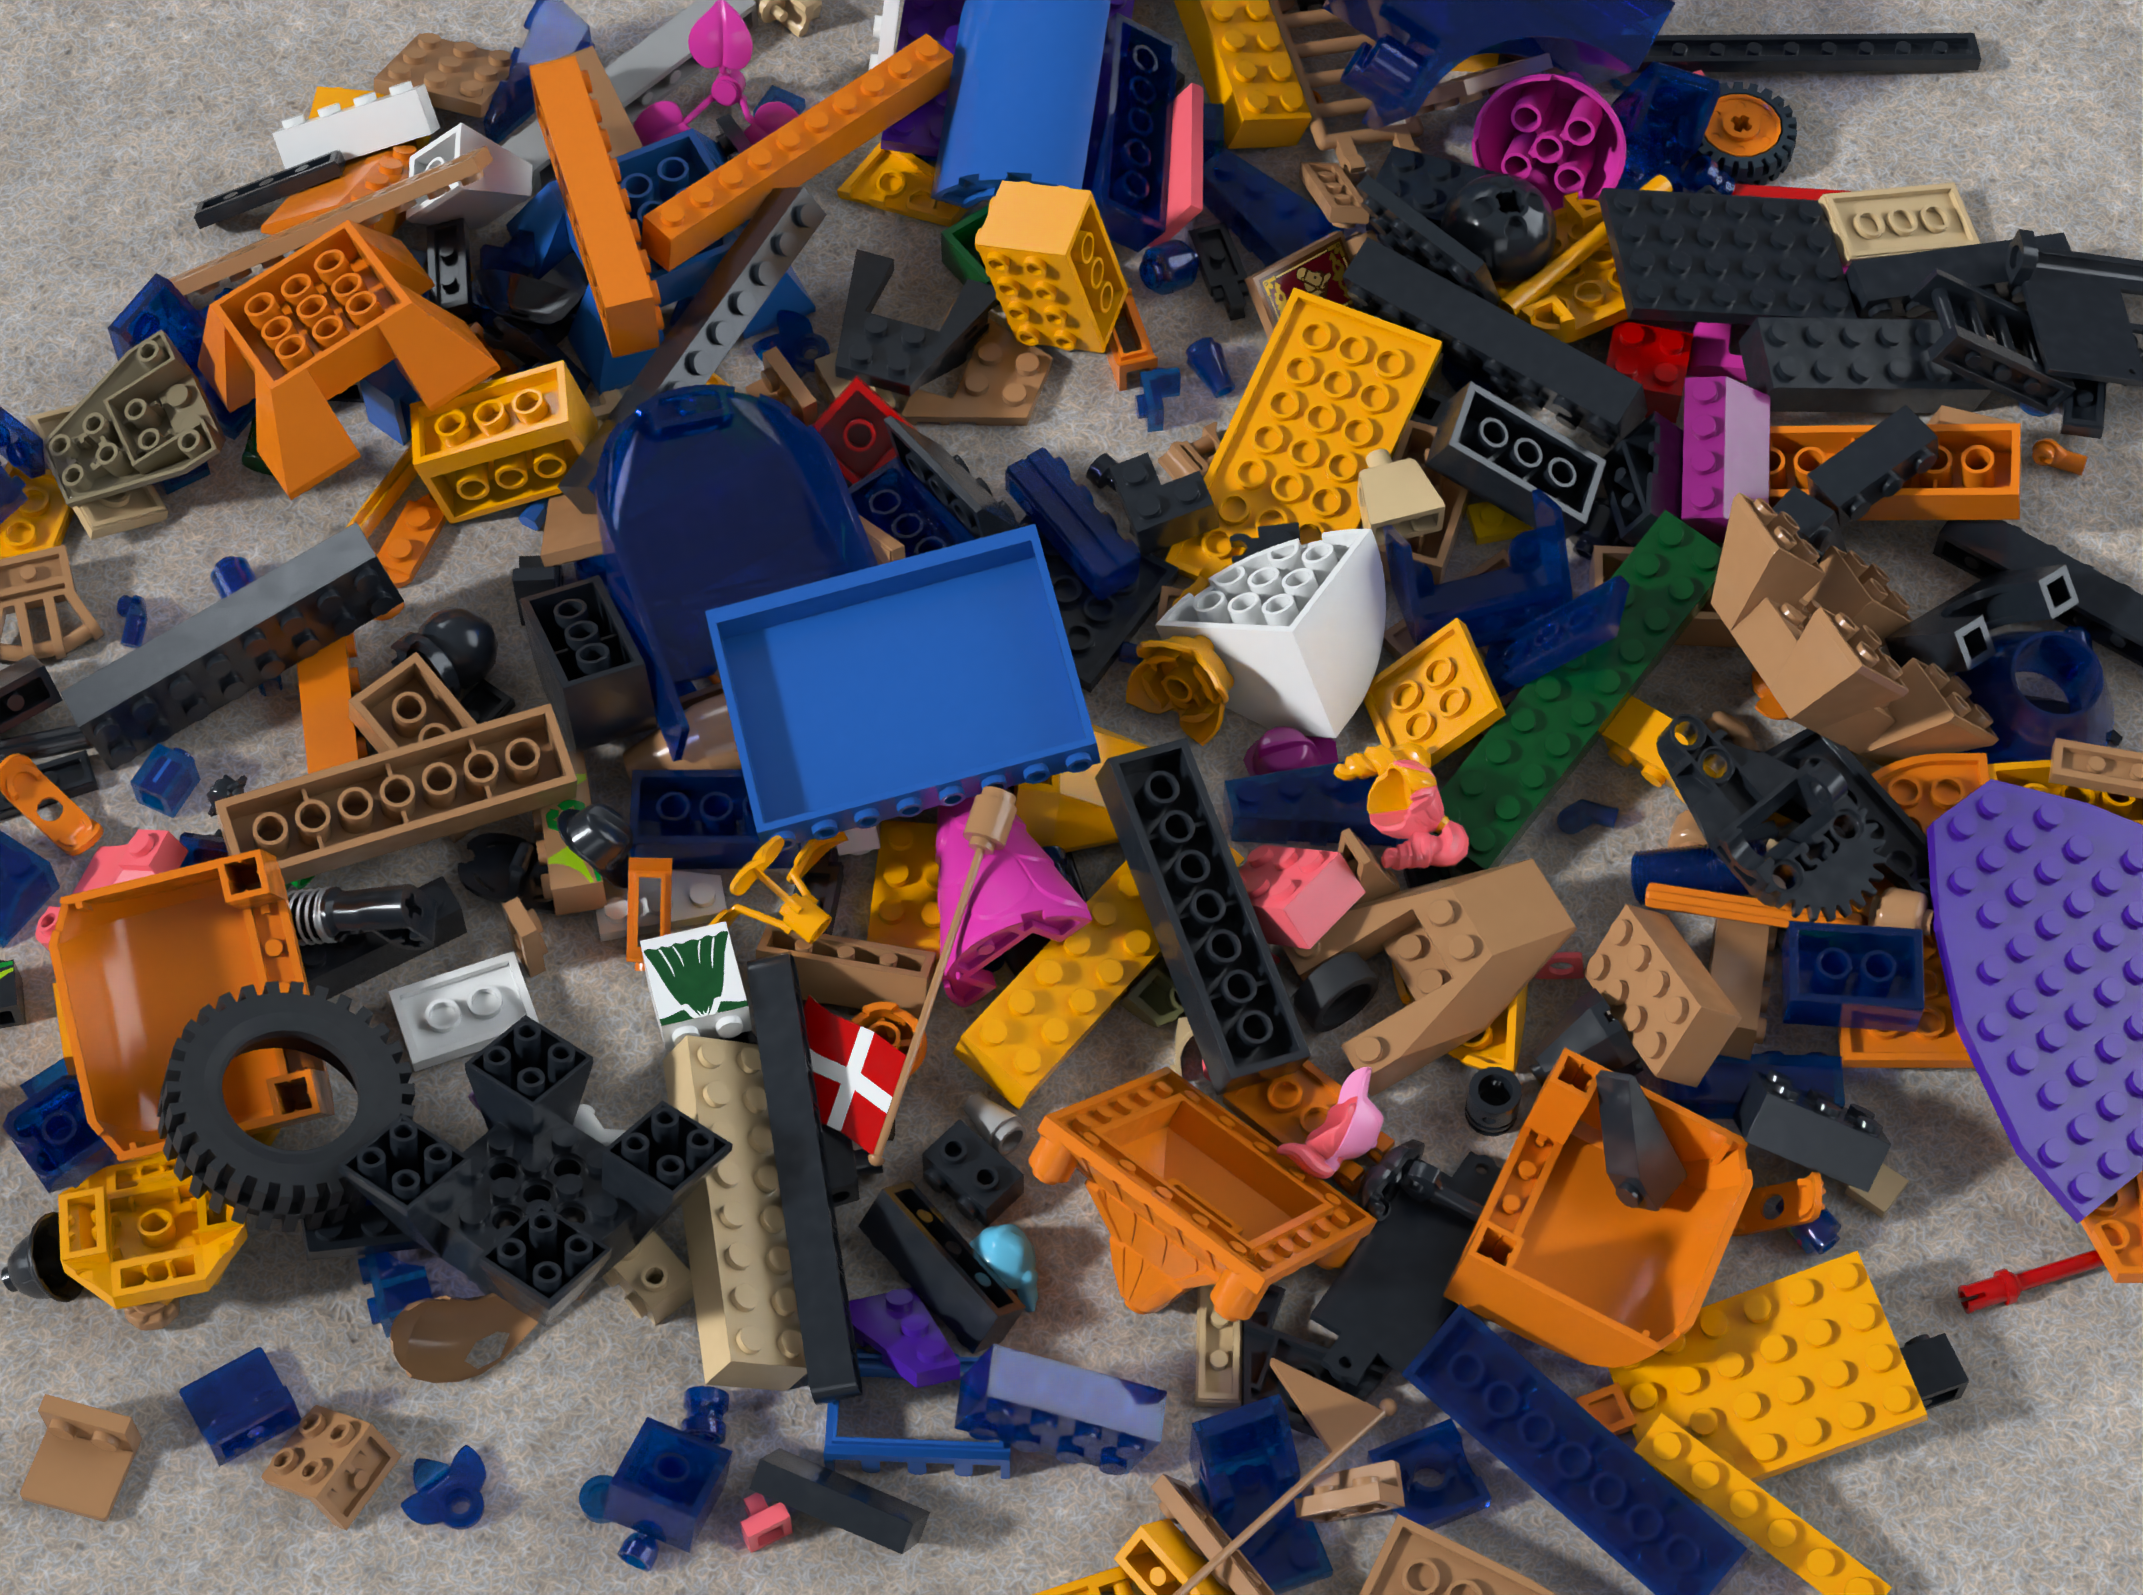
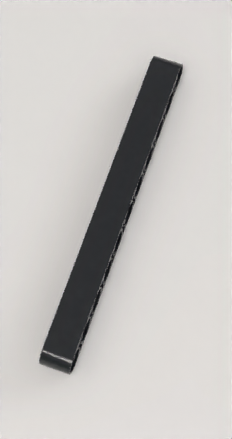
M791 951L747 961V972L808 1382L814 1403L822 1405L861 1396L863 1389L800 982L794 957Z

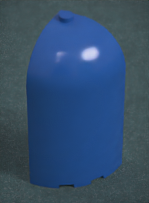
M1111 0L965 1L960 17L932 186V199L967 209L983 200H990L993 196H996L1002 180L1012 182L1027 181L1032 184L1055 187L1061 185L1082 190Z

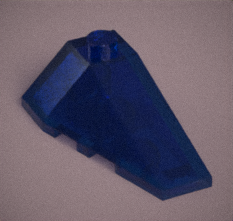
M537 0L526 18L523 26L526 30H529L522 49L514 47L510 56L512 63L509 71V80H501L483 120L485 136L497 144L536 112L529 70L530 65L552 61L592 45L595 49V44L591 40L590 26L563 0Z

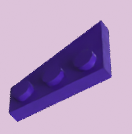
M913 1287L894 1289L888 1293L849 1301L855 1342L862 1347L870 1345L882 1354V1362L914 1387L920 1388L960 1379L959 1360Z

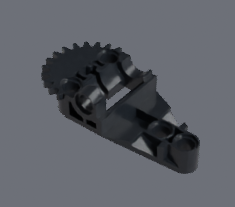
M1681 714L1669 723L1657 738L1658 754L1707 844L1752 896H1756L1764 905L1778 909L1788 901L1791 902L1792 917L1797 918L1802 910L1806 908L1809 922H1815L1821 910L1826 921L1832 922L1836 919V909L1844 918H1847L1852 914L1850 903L1860 910L1866 905L1862 894L1870 898L1876 894L1877 890L1869 881L1879 883L1883 880L1884 875L1873 868V866L1885 864L1886 857L1878 855L1873 851L1881 848L1885 843L1882 839L1870 838L1869 834L1879 826L1877 823L1865 824L1864 817L1868 810L1866 807L1858 810L1859 808L1847 796L1848 785L1836 768L1821 761L1814 767L1807 762L1797 770L1763 751L1758 753L1722 741L1728 734L1727 732L1719 729L1713 734L1702 720L1695 715ZM1675 733L1682 734L1688 741V745L1681 744L1675 737ZM1703 765L1712 768L1716 774V778L1710 777L1708 774H1706V772L1703 769ZM1792 798L1798 799L1812 816L1763 856L1757 854L1749 846L1745 836ZM1833 825L1840 827L1844 831L1846 839L1836 834ZM1806 854L1811 855L1813 860L1811 861ZM1772 875L1779 876L1784 881L1786 889L1777 886Z

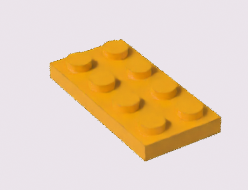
M883 820L880 831L881 848L878 849L867 941L936 952L937 967L940 958L939 866L935 861L937 824Z

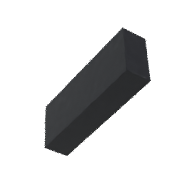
M780 1448L759 1460L749 1488L752 1491L900 1554H904L919 1543L930 1514L927 1510Z

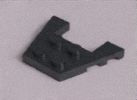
M1271 1284L1251 1318L1244 1320L1243 1412L1319 1439L1269 1365L1271 1358H1275L1364 1402L1393 1368L1375 1359L1357 1386L1349 1382H1340L1333 1378L1329 1370L1321 1366L1323 1358L1330 1350L1329 1348L1272 1329L1284 1300L1286 1289ZM1348 1362L1339 1363L1343 1368L1351 1367Z

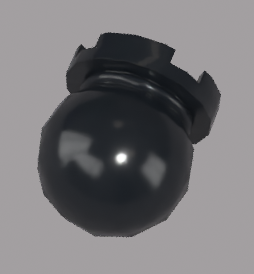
M447 607L429 616L420 626L418 633L408 632L393 643L391 649L396 651L397 657L391 663L394 668L417 652L453 696L458 699L461 689H466L483 680L496 664L498 641L492 625L480 613L463 607Z

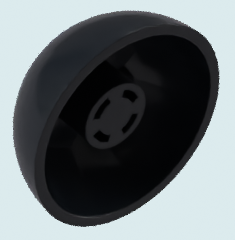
M1488 174L1475 178L1463 185L1447 203L1440 225L1441 230L1486 263L1492 280L1495 282L1521 281L1535 275L1548 263L1556 244V220L1546 197L1530 182L1509 174Z

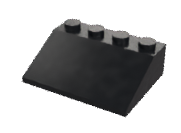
M891 415L884 419L909 495L956 544L1028 526L1026 523L1020 525L1016 521L1013 511L1005 501L997 502L993 498L990 488L982 478L974 479L970 475L967 465L959 455L956 454L952 457L940 444Z

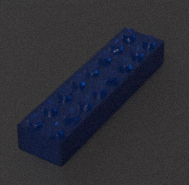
M1462 1304L1458 1306L1401 1374L1655 1595H1718L1753 1554L1751 1550Z

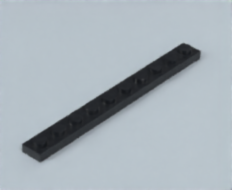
M1975 33L1603 35L1600 46L1605 73H1681L1699 70L1703 72L1978 70L1981 62Z

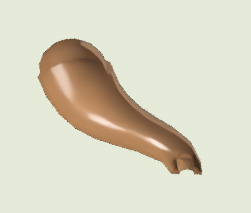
M494 1293L471 1298L448 1295L425 1298L408 1304L397 1315L391 1327L390 1345L399 1365L406 1370V1374L410 1378L431 1383L459 1382L481 1375L502 1361L531 1332L538 1322ZM584 1293L581 1296H579L576 1300H581ZM497 1331L509 1333L500 1358L479 1369L465 1362L477 1341Z

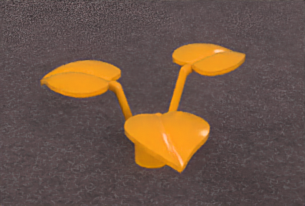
M842 831L830 839H811L804 845L794 859V866L786 878L790 884L796 885L802 897L797 893L789 896L763 872L775 860L784 846L785 841L780 835L772 837L759 848L752 861H749L739 870L730 884V891L735 896L743 895L758 878L785 902L779 911L784 917L783 920L737 903L729 910H722L708 925L726 921L727 928H729L740 914H744L781 928L788 935L794 931L807 943L812 944L827 929L832 921V917L817 905L819 900L811 895L801 878L830 849L842 842L849 841L848 837Z

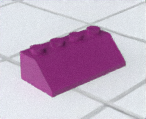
M1727 376L1685 378L1681 519L1713 543H1724L1733 498L1739 492L1754 501L1757 498H1761L1769 504L1771 399L1769 395Z

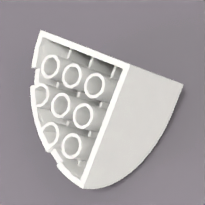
M1347 529L1322 533V540L1301 545L1299 538L1252 554L1208 578L1210 586L1195 597L1190 593L1186 594L1155 625L1162 641L1172 636H1188L1193 638L1196 635H1203L1211 640L1215 648L1214 652L1223 661L1227 671L1234 679V686L1227 693L1229 701L1225 705L1226 708L1268 729L1287 726L1297 729L1305 736L1337 738L1362 703L1371 685L1383 644L1386 618L1385 579L1379 549L1372 529Z

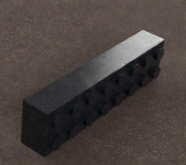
M1369 237L1366 238L1342 276L1348 290L1347 294L1351 297L1355 310L1442 341L1441 353L1453 358L1454 364L1461 370L1469 374H1474L1477 371L1488 377L1487 381L1489 384L1504 393L1511 389L1521 395V400L1529 407L1537 411H1542L1545 408L1556 414V420L1572 430L1580 427L1591 433L1590 438L1602 447L1610 449L1612 445L1616 446L1642 422L1648 412L1642 384Z
M355 522L60 693L80 731L108 767L114 770L122 764L132 761L136 756L153 746L168 740L172 735L191 724L203 720L209 714L231 701L241 698L245 693L269 679L279 676L283 671L300 661L315 655L319 650L344 636L350 635L364 624L380 615L388 613L392 608L403 603L404 600L361 528Z
M1187 738L1108 758L1096 775L1095 780L1216 1095L1295 1073L1311 1057V1054Z

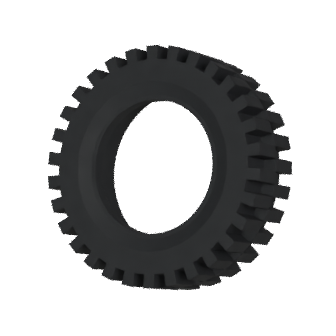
M279 981L266 982L262 995H257L254 984L241 987L237 1002L232 994L228 992L218 998L216 1009L209 1003L199 1011L197 1022L191 1019L184 1027L181 1039L177 1038L171 1058L169 1059L158 1103L157 1116L161 1117L158 1125L159 1138H166L163 1152L167 1161L177 1158L174 1173L180 1182L192 1175L193 1178L189 1192L197 1199L207 1191L211 1193L212 1196L208 1208L220 1214L227 1204L234 1208L231 1220L240 1224H244L247 1213L259 1216L256 1228L268 1231L272 1219L282 1220V1232H295L299 1219L304 1218L307 1230H313L321 1227L325 1213H327L332 1224L344 1220L348 1207L354 1214L364 1208L367 1198L339 1173L338 1165L401 1114L412 1120L415 1106L412 1105L415 1097V1084L408 1083L412 1074L409 1061L400 1063L404 1050L398 1040L386 1045L391 1030L383 1022L372 1029L369 1025L373 1013L364 1006L356 1015L350 1012L349 1008L352 999L343 994H340L336 1004L326 1000L329 989L322 986H316L314 996L303 994V982L291 981L288 993H280ZM283 1048L310 1054L333 1066L351 1083L358 1095L356 1116L344 1133L323 1146L299 1151L270 1147L246 1134L229 1114L222 1093V1080L226 1068L234 1057L259 1049Z

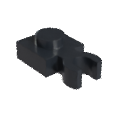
M1299 523L1259 526V538H1251L1242 533L1230 536L1231 548L1244 547L1247 549L1243 555L1232 556V563L1234 564L1272 546L1297 538L1300 540Z

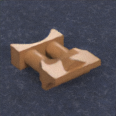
M1217 422L1203 427L1202 437L1192 443L1188 441H1175L1171 443L1168 451L1158 458V463L1173 480L1199 470L1204 479L1221 443L1216 432ZM1210 451L1214 454L1206 459L1201 457Z

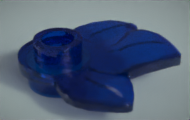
M779 310L777 313L779 333L765 337L752 345L753 351L762 362V353L777 347L800 379L807 372H815V359L830 354V347L827 341L821 335L813 332L810 320L802 314L789 310ZM809 349L818 351L813 359H806L804 355Z
M468 1445L463 1446L457 1452L451 1466L435 1460L416 1459L414 1462L413 1480L418 1493L411 1495L401 1503L402 1510L413 1522L425 1526L444 1523L447 1527L455 1530H464L474 1526L482 1518L485 1509L484 1499L480 1491L485 1483L487 1474L482 1459ZM459 1502L470 1504L468 1511L462 1514L453 1512V1508Z

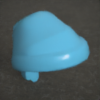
M1014 1224L997 1225L984 1229L969 1243L970 1246L1010 1289H1017L1020 1301L1026 1306L1024 1310L1034 1312L1038 1301V1273L1035 1271L1036 1255L1034 1246L1025 1233Z

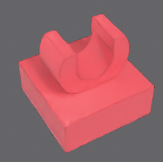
M757 1492L743 1499L748 1518L740 1521L743 1539L750 1553L793 1533L791 1517L783 1503L779 1502L768 1507L763 1495Z

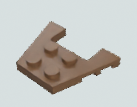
M953 298L941 326H943L948 314L950 313L957 299ZM989 318V332L977 343L954 397L948 398L918 389L909 397L901 416L911 425H917V422H941V425H950V422H976V425L1027 426L1052 368L1053 357L1035 346L1016 342L1011 331Z

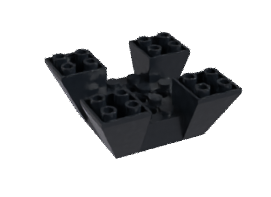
M525 1015L465 1063L467 1077L488 1128L486 1134L462 1153L404 1114H401L339 1164L338 1171L408 1237L545 1327L663 1224L732 1151L733 1144L662 1100L606 1147L573 1126L593 1066V1057Z

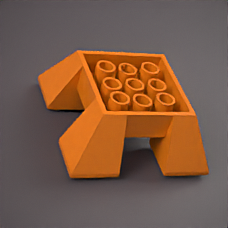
M346 220L211 303L208 309L197 366L230 413L248 404L256 397L257 452L290 500L309 491L318 483L361 457L327 401L337 394L343 393L350 386L371 373L380 370L390 361L394 360L399 371L431 413L501 370L498 363L465 321L421 296L433 288L435 284L402 241L351 220Z

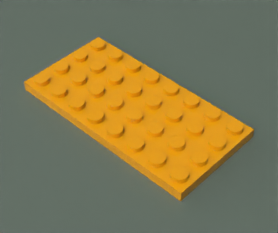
M1293 288L1204 477V482L1214 503L1219 528L1172 545L1165 561L1178 567L1179 575L1196 581L1200 571L1213 555L1222 560L1227 567L1232 565V556L1243 555L1247 549L1244 547L1231 548L1230 536L1242 533L1251 538H1259V526L1298 522L1301 545L1322 540V533L1360 529L1362 519L1357 498L1359 472L1368 468L1366 457L1374 450L1386 449L1392 459L1442 351V341Z

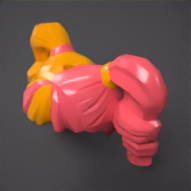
M1404 743L1390 748L1382 744L1374 747L1368 746L1364 754L1354 753L1346 757L1344 764H1337L1334 769V775L1342 780L1350 781L1357 778L1365 780L1369 777L1378 776L1368 794L1367 810L1370 822L1384 835L1397 839H1408V841L1396 845L1395 848L1385 849L1381 856V865L1384 868L1390 867L1395 870H1402L1405 868L1425 869L1429 865L1435 867L1455 866L1466 857L1468 852L1469 838L1463 826L1449 820L1444 815V807L1437 782L1430 770V754L1421 745ZM1436 832V833H1438V834H1440V835H1439V836H1434V835H1431L1430 833Z

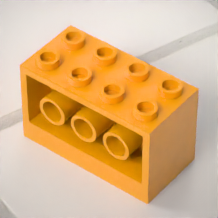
M564 360L475 385L432 413L423 401L410 404L413 466L450 525L563 493L557 486L598 431V420Z

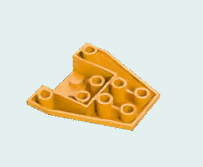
M1092 724L1101 763L1094 764L1089 769L1078 773L1067 771L1052 775L1041 783H1022L1014 786L1016 814L1026 824L1027 833L1048 856L1119 842L1095 777L1108 758L1149 748L1150 746Z

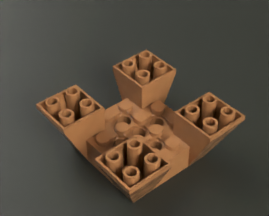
M1740 492L1733 498L1711 605L1790 720L1841 746L1845 745L1847 749L1882 767L1913 756L1955 753L1992 746L1999 740L1990 727L1993 723L1992 718L1981 706L1973 704L1969 698L1972 691L1961 678L1956 675L1950 678L1935 663H1931L1928 666L1915 658H1912L1900 668L1891 657L1886 654L1883 655L1879 648L1886 645L1884 638L1913 620L1907 613L1910 609L1909 604L1899 593L1890 590L1887 586L1890 578L1878 565L1872 563L1868 566L1854 551L1850 550L1848 553H1845L1833 545L1826 550L1818 564L1819 553L1806 540L1800 539L1796 533L1800 527L1790 515L1784 511H1781L1779 514L1775 513L1772 507L1761 498H1757L1754 501Z

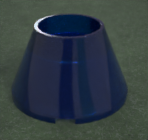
M2016 630L2000 633L1991 637L1997 654L1969 671L1954 673L1971 689L1972 694L1969 698L1973 704L1981 706L1993 720L1990 727L1999 740L1992 746L1963 751L1964 753H1987L1988 764L2051 760L2052 746L2055 738L2106 747L2109 744L2114 726V705L2111 692L2097 655L2090 646L2074 635L2060 631ZM2034 672L2054 681L2066 695L2071 713L2052 714L2034 706L2022 694L2017 684L2015 673Z

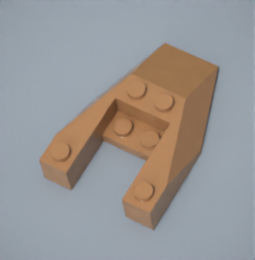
M1531 858L1400 890L1353 906L1311 949L1282 947L1303 982L1323 963L1345 952H1356L1363 961L1368 960L1383 950L1387 952L1415 1001L1340 1045L1355 1071L1363 1067L1372 1068L1368 1093L1370 1096H1374L1484 1032L1571 937L1577 928L1534 859Z

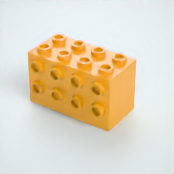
M1002 180L996 196H993L989 202L985 223L976 233L975 247L982 258L986 274L990 277L996 292V298L1000 301L1006 315L1007 324L1010 325L1016 342L1029 346L1037 344L1053 346L1066 351L1076 349L1104 353L1128 293V287L1092 192L1061 185L1055 187L1032 184L1027 181L1012 182Z

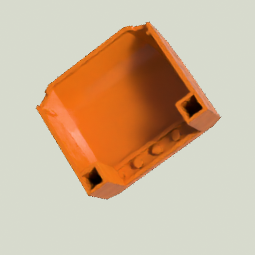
M262 849L60 898L59 903H61L55 930H52L48 947L88 1124L98 1136L102 1137L117 1155L116 1158L120 1162L165 1155L163 1148L166 1138H159L158 1125L161 1117L157 1116L161 1089L177 1038L181 1039L184 1027L191 1019L197 1022L199 1011L209 1003L216 1009L218 998L228 992L232 994L237 1002L241 987L254 984L257 995H262L265 983L279 981L280 993H288L291 981L303 982V994L310 995L284 879L276 856ZM283 1048L254 1050L234 1057L223 1075L222 1093L226 1108L235 1123L249 1136L335 1115L333 1093L326 1062L310 1054Z
M1564 1048L1540 1089L1450 1277L1443 1297L1527 1340L1582 1363L1608 1368L1629 1366L1656 1354L1689 1331L1694 1325L1753 1186L1752 1170L1748 1169L1745 1151L1748 1142L1742 1136L1640 1085L1688 1176L1658 1212L1631 1208L1624 1205L1618 1199L1616 1189L1606 1172L1596 1075L1600 1070H1611Z

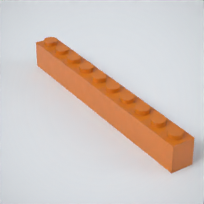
M927 33L644 215L641 249H646L647 254L670 272L752 218L774 188L799 187L948 89L954 55Z

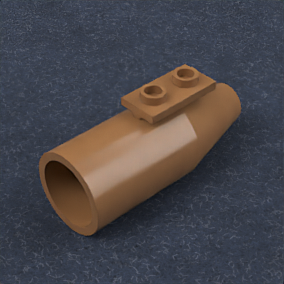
M722 682L656 705L657 712L662 718L664 725L623 752L627 774L637 791L725 783L743 776Z

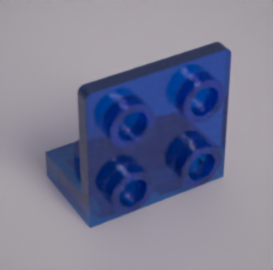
M257 1347L182 1387L179 1391L219 1467L296 1426L302 1419L287 1386H283L261 1347Z

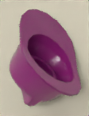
M1287 726L1275 727L1266 731L1259 740L1250 746L1243 759L1253 785L1259 790L1271 794L1286 793L1326 784L1336 777L1334 769L1339 764L1336 742L1332 738L1305 736L1297 729Z

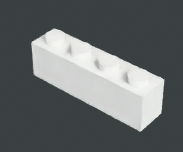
M411 81L403 82L389 87L391 94L377 98L376 93L371 92L354 98L355 105L341 109L339 103H335L318 109V117L305 120L304 114L282 120L283 127L272 134L285 169L335 150H340L344 159L349 160L433 134L440 129L425 84L413 87Z

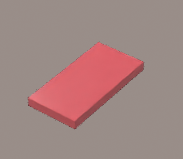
M1193 82L1148 123L1147 246L1156 250L1163 247L1203 210L1204 91L1203 87Z

